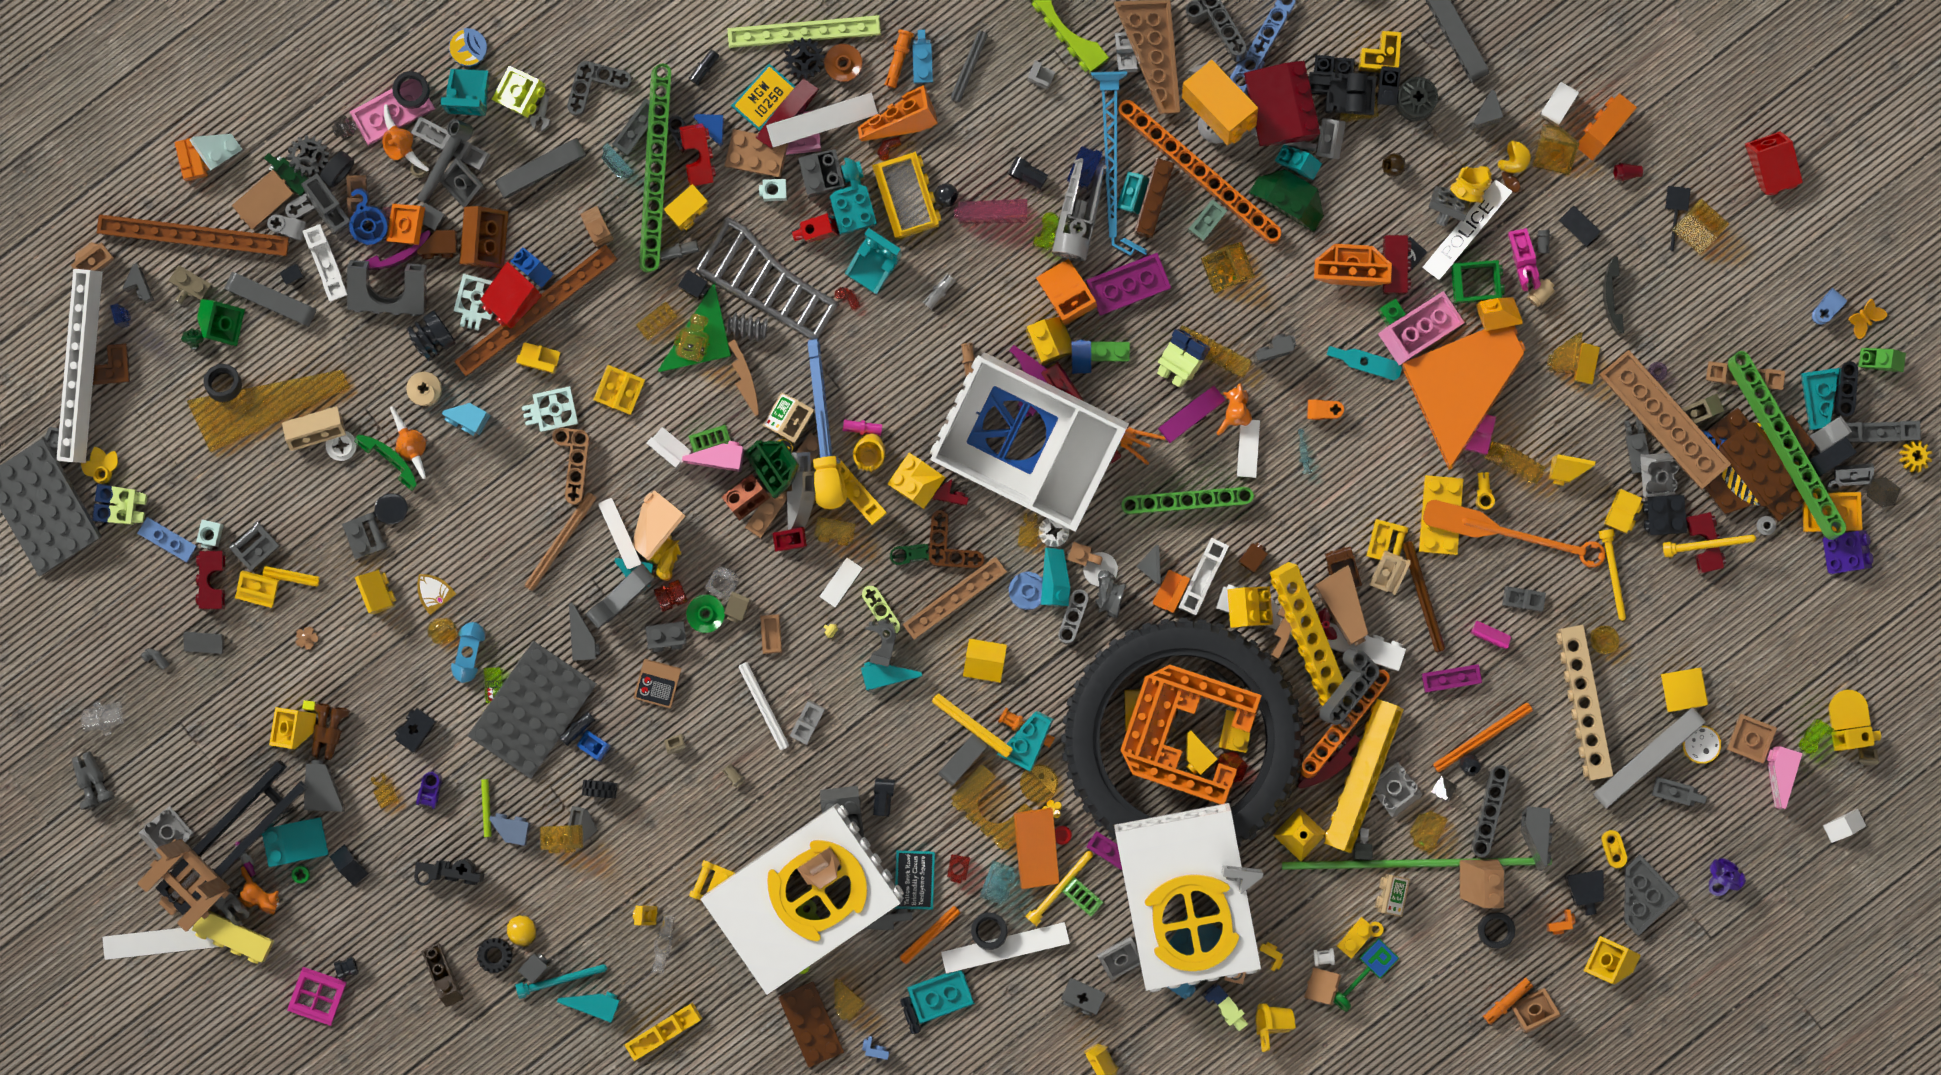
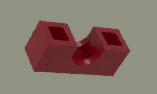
M1711 512L1686 518L1690 537L1700 535L1706 541L1721 539L1720 535L1716 534L1715 527L1717 522ZM1720 547L1706 548L1703 553L1694 555L1699 574L1722 569L1724 564H1726L1725 555L1721 553Z
M199 551V555L196 556V566L199 567V574L196 575V586H199V594H196L195 599L196 605H199V609L225 610V590L214 589L210 584V578L217 571H225L226 552Z

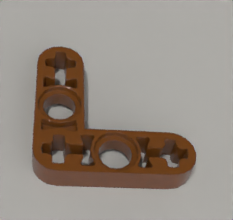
M942 510L934 512L931 517L929 560L931 564L943 567L980 568L984 564V556L981 552L947 549L948 515ZM938 514H942V517L946 518L941 524V528L945 527V531L940 529L933 530L934 526L938 527V522L934 520L935 517H938ZM936 533L944 535V541L940 544L935 543L933 540V536ZM932 545L936 547L944 546V550L940 549V555L943 556V559H940L939 563L932 559V555H936V549H932ZM954 553L961 554V563L954 564L951 561V556ZM964 553H969L968 558H973L974 554H977L978 558H981V562L974 565L973 561H967L968 565H964Z

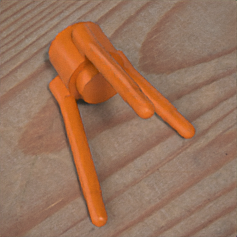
M1129 427L1120 441V446L1127 449L1146 465H1149V462L1129 446L1136 442L1147 448L1151 447L1150 444L1137 439L1135 434L1166 440V438Z

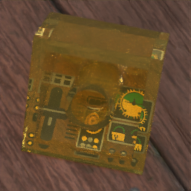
M1242 242L1227 245L1201 258L1214 294L1255 278Z

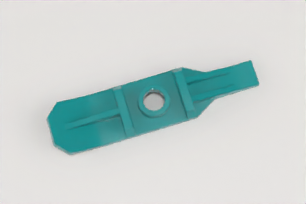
M1329 346L1326 354L1343 360L1350 368L1392 381L1398 379L1402 371L1401 365H1398L1394 360L1355 348L1342 350ZM1361 359H1367L1368 364L1362 365Z

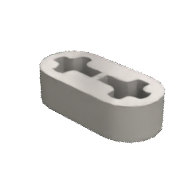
M306 193L287 204L285 212L289 218L300 219L315 210V207L310 204L304 206L308 202ZM292 206L296 208L302 206V208L297 210V215L290 214Z

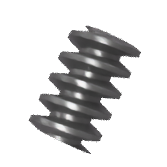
M735 312L733 317L729 316L726 335L729 336L733 331L734 337L741 333V338L743 339L748 334L749 340H752L755 335L756 341L759 342L762 337L765 341L768 326L767 318L760 323V317H757L754 322L751 315L748 320H745V314H742L740 319H738Z

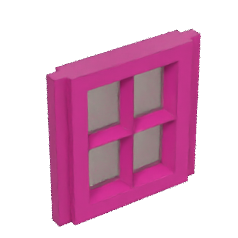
M303 966L287 1011L331 1026L347 982Z

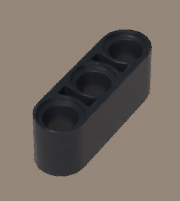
M1847 361L1838 367L1840 369L1837 376L1834 410L1838 417L1842 416V418L1852 415L1856 408L1858 366L1852 361ZM1845 366H1849L1852 369L1850 376L1844 373ZM1843 385L1850 387L1849 395L1842 391ZM1842 404H1846L1849 407L1847 414L1841 411Z

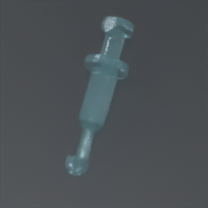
M1299 429V449L1301 455L1299 463H1303L1304 471L1302 473L1310 474L1312 470L1309 469L1308 462L1312 461V459L1308 457L1307 445L1303 440L1304 430Z

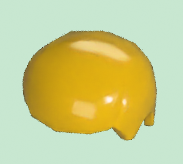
M519 915L513 917L507 924V935L516 946L524 947L531 944L535 939L536 927L528 916Z

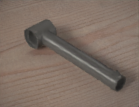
M457 119L450 121L447 127L450 138L424 187L419 192L418 200L426 204L430 201L461 140L467 141L471 138L473 134V127Z

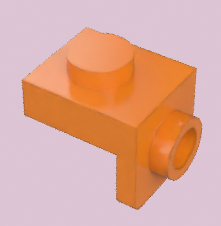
M1565 909V921L1546 923L1547 931H1553V935L1564 934V930L1573 929V924H1575L1574 913H1571L1570 909Z

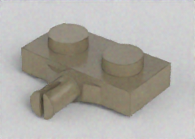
M180 265L177 266L169 279V282L181 291L175 300L181 305L187 295L201 301L212 287V284Z

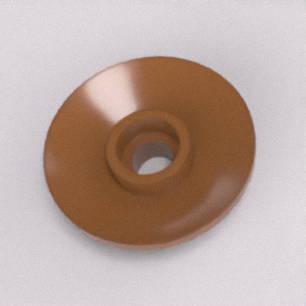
M849 44L835 45L825 56V70L836 81L847 82L853 80L862 69L861 54L855 47ZM846 61L847 66L841 67L840 62Z

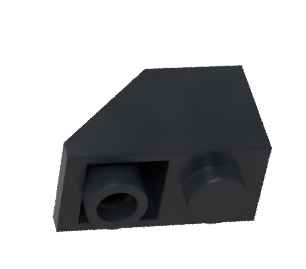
M1381 66L1376 96L1377 104L1397 106L1401 67Z

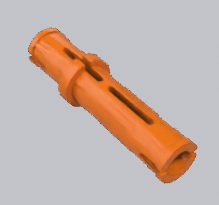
M1524 978L1499 1002L1496 1001L1494 1003L1495 1006L1483 1015V1018L1486 1019L1488 1024L1492 1025L1493 1022L1502 1014L1505 1015L1507 1010L1534 986L1530 984L1527 978Z

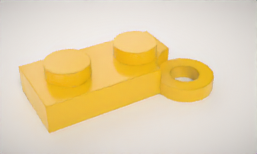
M1360 917L1337 944V947L1352 959L1370 936L1378 937L1382 935L1383 925L1379 922L1369 924ZM1373 926L1379 927L1378 933L1372 931Z

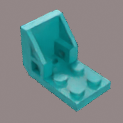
M450 69L446 97H441V106L447 114L486 116L489 71Z
M868 228L864 234L865 240L856 252L845 275L877 295L898 264L902 254L899 247Z

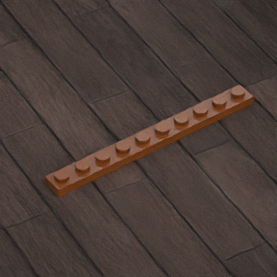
M100 214L96 232L101 235L285 257L288 255L290 239L285 236Z
M605 244L541 294L542 297L511 329L507 325L504 327L500 325L454 362L466 377L618 259Z

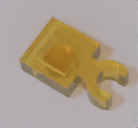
M1027 513L1024 514L1023 521L1026 526H1020L1017 546L1037 548L1039 528H1033L1038 520L1037 515L1030 522L1027 520Z
M383 772L380 773L382 777L380 782H377L375 777H371V782L378 787L373 792L381 809L399 801L392 783L386 785V775Z

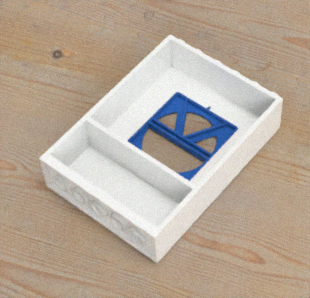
M985 352L981 356L978 355L971 366L974 369L973 373L970 372L963 383L965 389H961L954 401L957 403V406H953L946 418L949 421L948 424H944L938 434V437L941 439L934 443L930 454H932L930 460L1076 532L1129 423ZM1012 400L1023 403L1015 420L1003 404L1004 401ZM993 406H996L1011 429L983 430V421L987 412ZM1031 406L1041 415L1045 423V443L1037 454L1028 459H1007L1006 455ZM1007 437L999 454L990 448L985 440L986 438Z

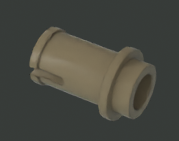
M731 763L722 770L731 781L732 787L735 786L737 789L745 782L744 776H741Z

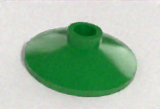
M699 595L689 603L686 616L688 623L693 629L701 633H710L722 625L725 610L722 603L712 595ZM705 610L710 613L707 618H704L702 615Z

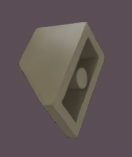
M1717 394L1682 408L1695 424L1724 412Z
M732 591L724 614L728 615L727 619L738 623V620L743 622L752 600Z

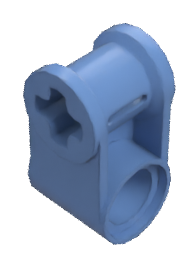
M1832 288L1813 311L1812 320L1819 325L1825 324L1845 305L1847 299ZM1822 311L1825 313L1824 318L1820 317Z

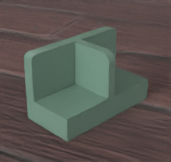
M1212 199L1190 226L1188 232L1190 234L1193 233L1204 241L1226 214L1227 210Z

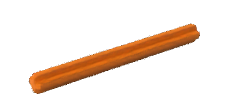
M1529 703L1523 704L1433 764L1435 770L1441 772L1533 711Z

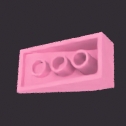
M1443 291L1386 327L1378 335L1398 365H1401L1465 322Z

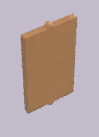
M273 169L238 199L232 207L240 215V219H243L253 230L294 193L286 184V180L282 179Z

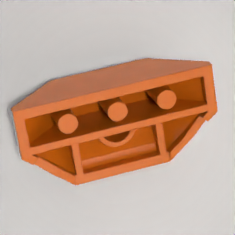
M1333 244L1315 259L1314 279L1334 285L1376 286L1391 283L1392 263L1374 246Z

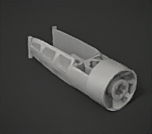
M1083 158L1074 160L1075 167L1065 194L1052 248V254L1074 261H1086L1099 205L1103 172L1107 168L1106 165L1097 168L1086 210L1087 202L1076 200L1075 203Z

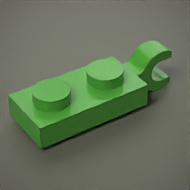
M1091 342V361L1129 362L1130 342Z

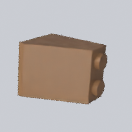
M1498 859L1460 860V899L1483 908H1504V869Z

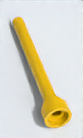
M1614 529L1598 531L1599 538L1605 543L1618 618L1623 621L1626 619L1612 544L1613 536H1615Z
M1746 535L1678 545L1672 542H1664L1663 551L1665 558L1674 557L1677 552L1752 543L1756 541V536Z
M1087 851L1036 910L1029 911L1025 917L1036 927L1042 921L1040 920L1043 917L1042 914L1093 857V853Z

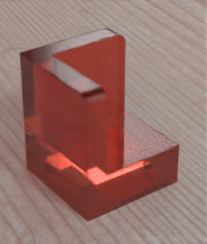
M1236 752L1220 754L1215 770H1217L1219 763L1235 768L1237 773L1234 782L1242 781L1248 765Z

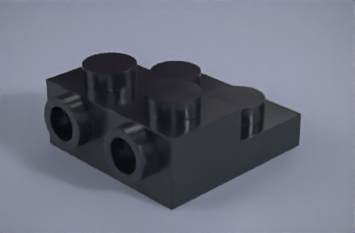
M1684 495L1645 498V501L1642 502L1643 513H1646L1647 520H1644V531L1648 532V536L1687 533Z

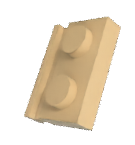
M1384 551L1370 580V586L1386 592H1392L1396 595L1411 560L1402 559L1403 557Z

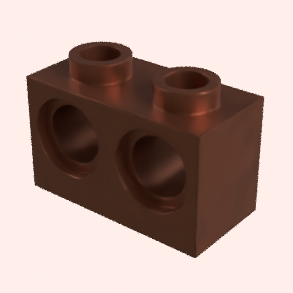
M752 474L722 496V499L739 521L770 498Z

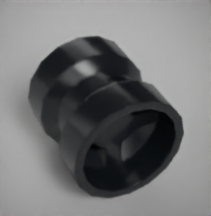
M353 956L346 958L345 961L339 960L334 962L339 980L345 979L348 975L354 976L359 974Z

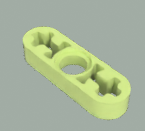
M874 586L865 587L862 591V597L877 621L885 619L891 614L892 618H889V620L897 624L895 629L896 633H898L900 623L878 589ZM869 589L870 591H876V593L874 594L876 600H878L879 598H881L882 600L881 602H877L873 607H871L870 605L871 603H874L872 599H867L865 597L867 595L866 591ZM884 605L887 608L884 616L876 614L877 606ZM884 630L886 634L890 635L888 630Z

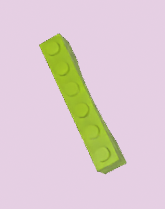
M1032 0V7L1037 13L1041 12L1045 18L1043 20L1049 28L1053 27L1055 29V36L1061 43L1064 41L1067 44V51L1073 58L1075 56L1080 61L1078 64L1084 72L1088 71L1091 75V72L1096 71L1109 60V57L1097 42L1088 41L1077 36L1061 22L1055 13L1051 0Z

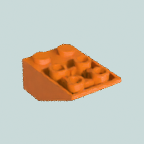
M1069 258L1036 277L1064 326L1097 307L1096 300Z

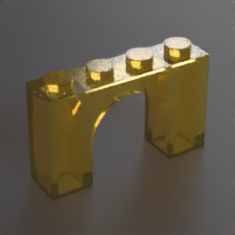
M981 764L951 797L953 800L951 804L959 811L963 809L968 814L965 817L973 824L978 822L982 826L980 830L987 837L991 834L996 839L994 843L1000 849L1006 848L1008 850L1016 842L1014 815L1002 823H992L981 815L978 808L979 797L996 777ZM1024 803L1015 813L1031 811L1032 809Z

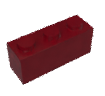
M1385 235L1383 237V256L1392 263L1391 283L1383 284V295H1406L1408 290H1411V278H1408V271H1411V259H1408V252H1411V240H1408V235Z

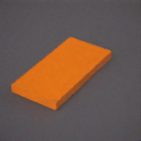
M1044 808L1014 813L1021 889L1059 884L1053 809Z

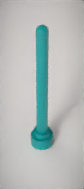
M602 964L529 985L523 982L515 984L518 998H526L530 992L605 972L607 966Z

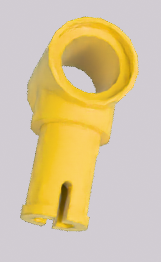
M1483 472L1477 473L1479 490H1477L1475 503L1478 509L1484 511L1493 507L1495 503L1492 489H1490V472H1485L1484 478ZM1483 496L1488 497L1490 500V504L1487 507L1483 506L1480 502Z

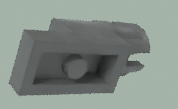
M230 887L228 890L230 894L225 899L221 896L215 905L223 911L232 924L240 925L242 922L235 914L237 912L242 913L247 919L250 915Z

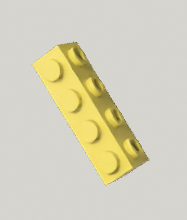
M209 911L211 914L205 920L201 917L194 924L192 931L196 932L195 936L204 940L206 938L214 940L213 944L221 948L225 945L231 948L230 952L238 956L244 954L248 956L247 960L255 964L265 962L274 943V940L242 925H234L229 919Z

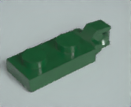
M270 153L264 157L271 164L269 170L272 171L274 169L298 195L302 196L305 193L301 183L309 179L306 175L301 176V171L295 173V166L290 167L289 162L280 155L277 159Z

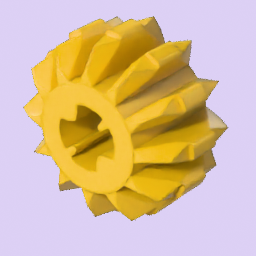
M1914 440L1910 441L1909 445L1904 444L1903 448L1905 451L1901 450L1899 452L1900 455L1904 456L1899 461L1906 462L1903 468L1905 469L1910 466L1909 472L1911 473L1915 469L1918 473L1922 472V468L1927 469L1928 464L1926 462H1932V459L1927 457L1932 454V451L1926 452L1929 446L1926 444L1922 447V441L1920 440L1916 444ZM1916 452V456L1919 457V459L1915 460V457L1912 456V454Z

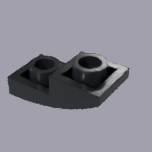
M1326 55L1315 56L1314 72H1334L1335 77H1337L1339 73L1350 74L1355 71L1354 58H1338Z

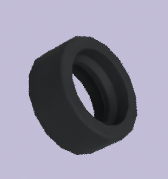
M403 72L393 82V96L405 108H419L429 98V84L424 76L418 72ZM407 79H415L422 85V94L414 101L405 100L400 94V87Z
M340 151L326 164L320 174V178L331 188L337 186L352 169L354 159L344 151Z
M217 364L211 367L204 376V387L209 396L215 401H231L241 392L242 379L237 370L229 364ZM221 374H230L234 379L231 388L224 392H216L212 388L213 380Z
M986 912L980 914L971 925V935L974 942L985 950L999 948L1007 938L1008 929L1006 923L996 913ZM993 920L999 924L1001 934L996 941L985 942L979 937L978 928L983 921Z
M1492 912L1486 914L1480 920L1477 932L1480 940L1490 948L1500 949L1512 942L1516 929L1514 922L1509 916L1500 912ZM1500 919L1506 923L1508 933L1502 941L1495 942L1486 936L1485 928L1489 921Z

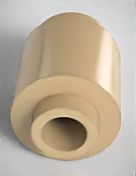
M1540 279L1541 286L1535 290L1533 287L1528 292L1527 299L1536 307L1543 305L1555 292L1553 289L1554 284L1548 279Z

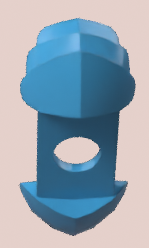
M476 622L465 624L458 633V636L461 638L456 661L451 664V670L455 679L461 683L472 681L478 672L474 665L479 643L485 640V631ZM466 646L473 649V654L469 658L462 655V649Z

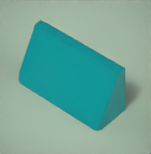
M1128 172L1117 208L1139 214L1150 179L1142 174Z

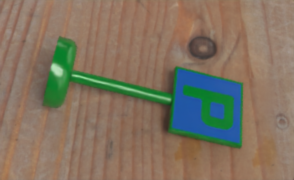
M1379 938L1359 958L1367 968L1343 994L1339 991L1335 994L1333 1002L1345 1012H1348L1351 1008V1004L1346 996L1370 971L1380 979L1399 959Z

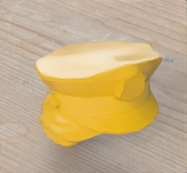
M1486 166L1462 168L1456 182L1451 184L1450 190L1461 200L1482 203L1484 190L1491 186L1492 173Z
M671 534L648 561L658 565L655 572L660 579L669 581L672 578L674 563L678 560L677 554L681 555L677 544L680 540L674 541Z

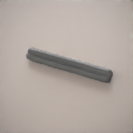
M978 31L952 92L951 100L955 102L961 101L987 39V33Z

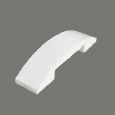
M321 224L303 230L302 232L311 250L329 302L347 296L341 273Z

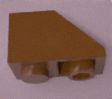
M436 230L417 250V254L422 256V259H434V256H442L443 259L453 258V255H458L457 231Z

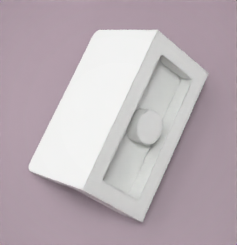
M663 427L647 442L652 449L676 469L682 464V457L691 453L690 449Z

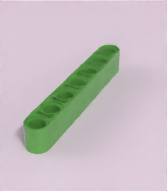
M1248 487L1128 496L1123 499L1121 509L1124 513L1131 515L1244 506L1253 500L1254 494ZM1240 492H1248L1249 500L1242 501L1239 497ZM1228 493L1231 497L1230 502H1222L1220 495ZM1204 494L1210 495L1211 503H1202L1201 496ZM1184 496L1192 498L1190 506H1185L1182 503ZM1170 497L1173 500V506L1165 507L1163 499ZM1128 500L1133 501L1135 509L1127 510L1124 506L1125 502ZM1144 500H1153L1154 507L1152 509L1145 508Z

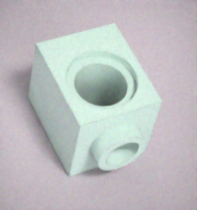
M786 179L763 180V185H759V195L763 196L764 201H787ZM770 186L778 188V192L775 195H770L767 192Z
M201 520L196 542L202 543L201 547L211 550L213 546L218 547L224 525ZM208 530L214 532V537L211 540L205 538Z

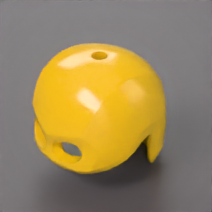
M1513 140L1510 141L1507 145L1509 161L1499 160L1498 168L1508 173L1523 172L1530 163L1531 153L1524 144Z

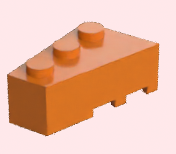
M1620 93L1615 98L1612 96L1604 104L1607 108L1604 111L1600 109L1594 117L1596 121L1593 124L1590 122L1583 130L1585 132L1584 136L1575 145L1592 161L1637 108Z

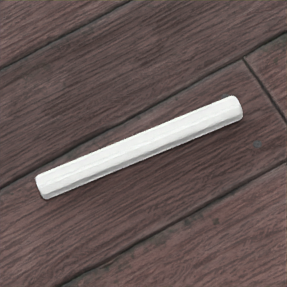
M745 662L739 665V670L779 749L784 750L788 748L789 743L749 664Z

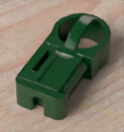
M927 544L897 546L889 553L890 561L897 566L923 561L925 558L926 561L929 560ZM896 549H902L905 552L904 554L892 555ZM906 557V559L901 563H898L893 560L897 558Z

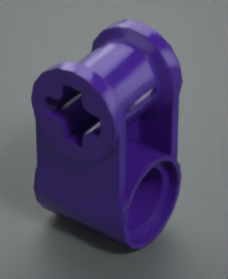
M431 771L423 776L416 805L422 804L436 809L442 777L438 772ZM429 775L436 777L437 782L435 785L428 783L427 778Z

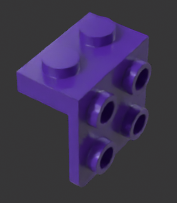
M1866 530L1843 533L1834 540L1823 537L1829 574L1872 568L1873 555L1870 553V536Z

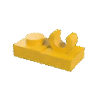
M635 906L633 911L634 925H656L658 906Z

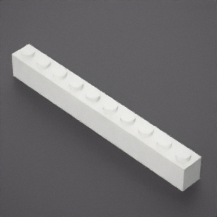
M73 269L57 461L86 463L103 273L100 271Z
M1229 584L1227 587H1223L1215 609L1229 614L1227 589L1238 587ZM1271 599L1273 625L1264 626L1276 630L1283 618L1276 615L1281 606L1274 604L1275 600ZM1330 623V627H1333L1337 633L1336 640H1328L1331 649L1342 653L1348 649L1363 651L1376 665L1399 671L1406 649L1402 648L1403 644L1392 641L1390 644L1384 642L1385 638L1373 635V638L1369 636L1364 637L1366 641L1358 646H1355V644L1349 646L1337 625Z

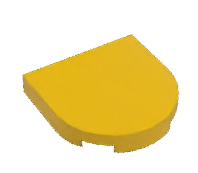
M1843 690L1833 696L1828 707L1831 731L1871 725L1867 701L1859 692Z

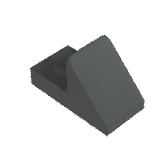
M135 263L131 267L123 290L129 291L138 287L139 289H136L139 299H143L146 303L152 302L154 298L140 265Z

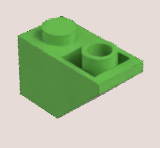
M1861 348L1858 367L1890 372H1904L1906 353L1895 349Z

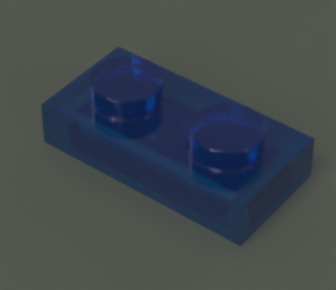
M118 303L110 305L114 323L121 328L130 326L131 316L129 310H125V307Z

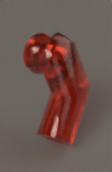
M899 136L884 140L877 151L880 160L885 161L889 159L888 153L891 148L901 146Z
M839 287L834 292L838 300H848L852 310L860 307L854 291L845 287Z

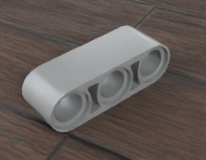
M1076 590L1071 595L1069 606L1058 633L1059 640L1062 643L1069 644L1076 637L1088 602V594L1083 590ZM1078 593L1083 594L1085 597V601L1082 604H1077L1074 601V596ZM1072 611L1076 612L1079 616L1076 622H1071L1068 619V614ZM1070 630L1072 638L1064 640L1061 635L1062 631Z

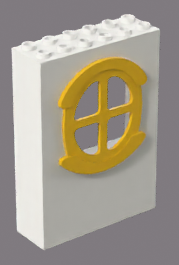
M838 803L707 892L701 898L705 907L767 995L895 908L904 899L902 896L904 892L898 884L894 885L891 880L893 877L889 870L883 869L880 864L882 862L877 853H872L869 849L871 846L869 841L865 837L862 838L858 833L860 831L859 827L854 821L851 822L847 817L849 815L848 811L843 805L840 806ZM831 847L841 862V869L837 871V878L821 889L812 885L810 891L794 902H789L786 897V886L792 872L820 852ZM847 875L851 881L850 895L843 908L837 909L825 893V888L842 876ZM818 895L831 915L821 920H810L799 916L796 913V908L813 896Z
M1229 803L1114 825L1146 991L1157 992L1162 990L1161 988L1168 986L1171 989L1181 986L1180 984L1184 983L1194 985L1200 983V980L1205 979L1207 981H1215L1221 976L1231 978L1243 972L1253 974L1261 969L1247 892L1245 891L1240 894V878L1237 881L1227 880L1221 873L1222 865L1242 867ZM1201 891L1209 895L1218 905L1220 913L1196 918L1191 892ZM1176 894H1183L1188 915L1187 920L1164 924L1162 917L1167 903ZM1221 922L1223 929L1218 943L1210 951L1202 952L1197 931L1198 926ZM1189 928L1194 946V954L1185 955L1175 950L1167 941L1165 933L1172 930Z

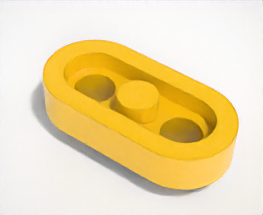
M1608 830L1601 837L1607 862L1614 868H1621L1627 862L1622 838L1617 831ZM1609 836L1614 838V842L1611 844L1607 841ZM1616 854L1620 857L1618 862H1615L1613 860V857Z

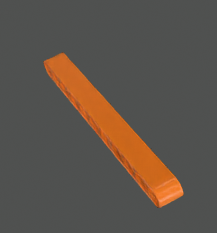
M1125 100L1120 104L1119 116L1263 240L1271 244L1279 240L1281 236L1280 227L1134 102ZM1130 106L1133 111L1131 114H1125L1122 108ZM1139 118H1144L1147 121V125L1140 127L1136 121ZM1157 130L1162 136L1159 139H1154L1151 136V132ZM1173 143L1176 146V150L1170 152L1166 149L1165 145ZM1187 155L1190 158V162L1183 164L1180 161V157ZM1198 167L1203 168L1205 174L1201 177L1197 176L1194 172ZM1211 180H1216L1219 182V187L1217 189H1213L1209 186V182ZM1226 192H1230L1233 194L1234 199L1226 201L1223 195ZM1246 205L1248 212L1245 214L1240 213L1238 206ZM1260 217L1263 224L1261 226L1254 225L1253 218ZM1270 229L1275 230L1277 237L1274 239L1269 238L1267 231Z

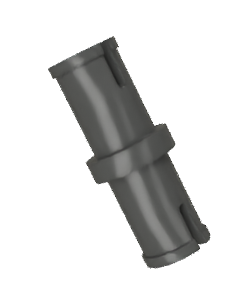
M696 240L684 244L677 243L675 244L676 246L660 249V256L662 261L676 257L683 258L684 255L699 252V246Z

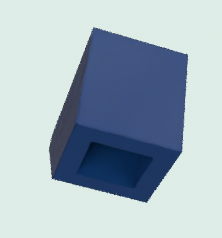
M523 247L510 261L541 288L554 275L541 261Z

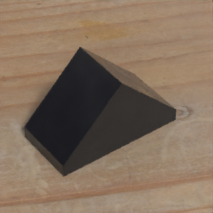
M345 844L329 856L337 870L353 886L369 874Z

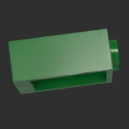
M1499 260L1455 263L1451 265L1454 304L1502 298V295L1505 294L1504 284H1501L1500 276H1503V267L1499 265ZM1492 268L1494 295L1463 297L1461 270Z

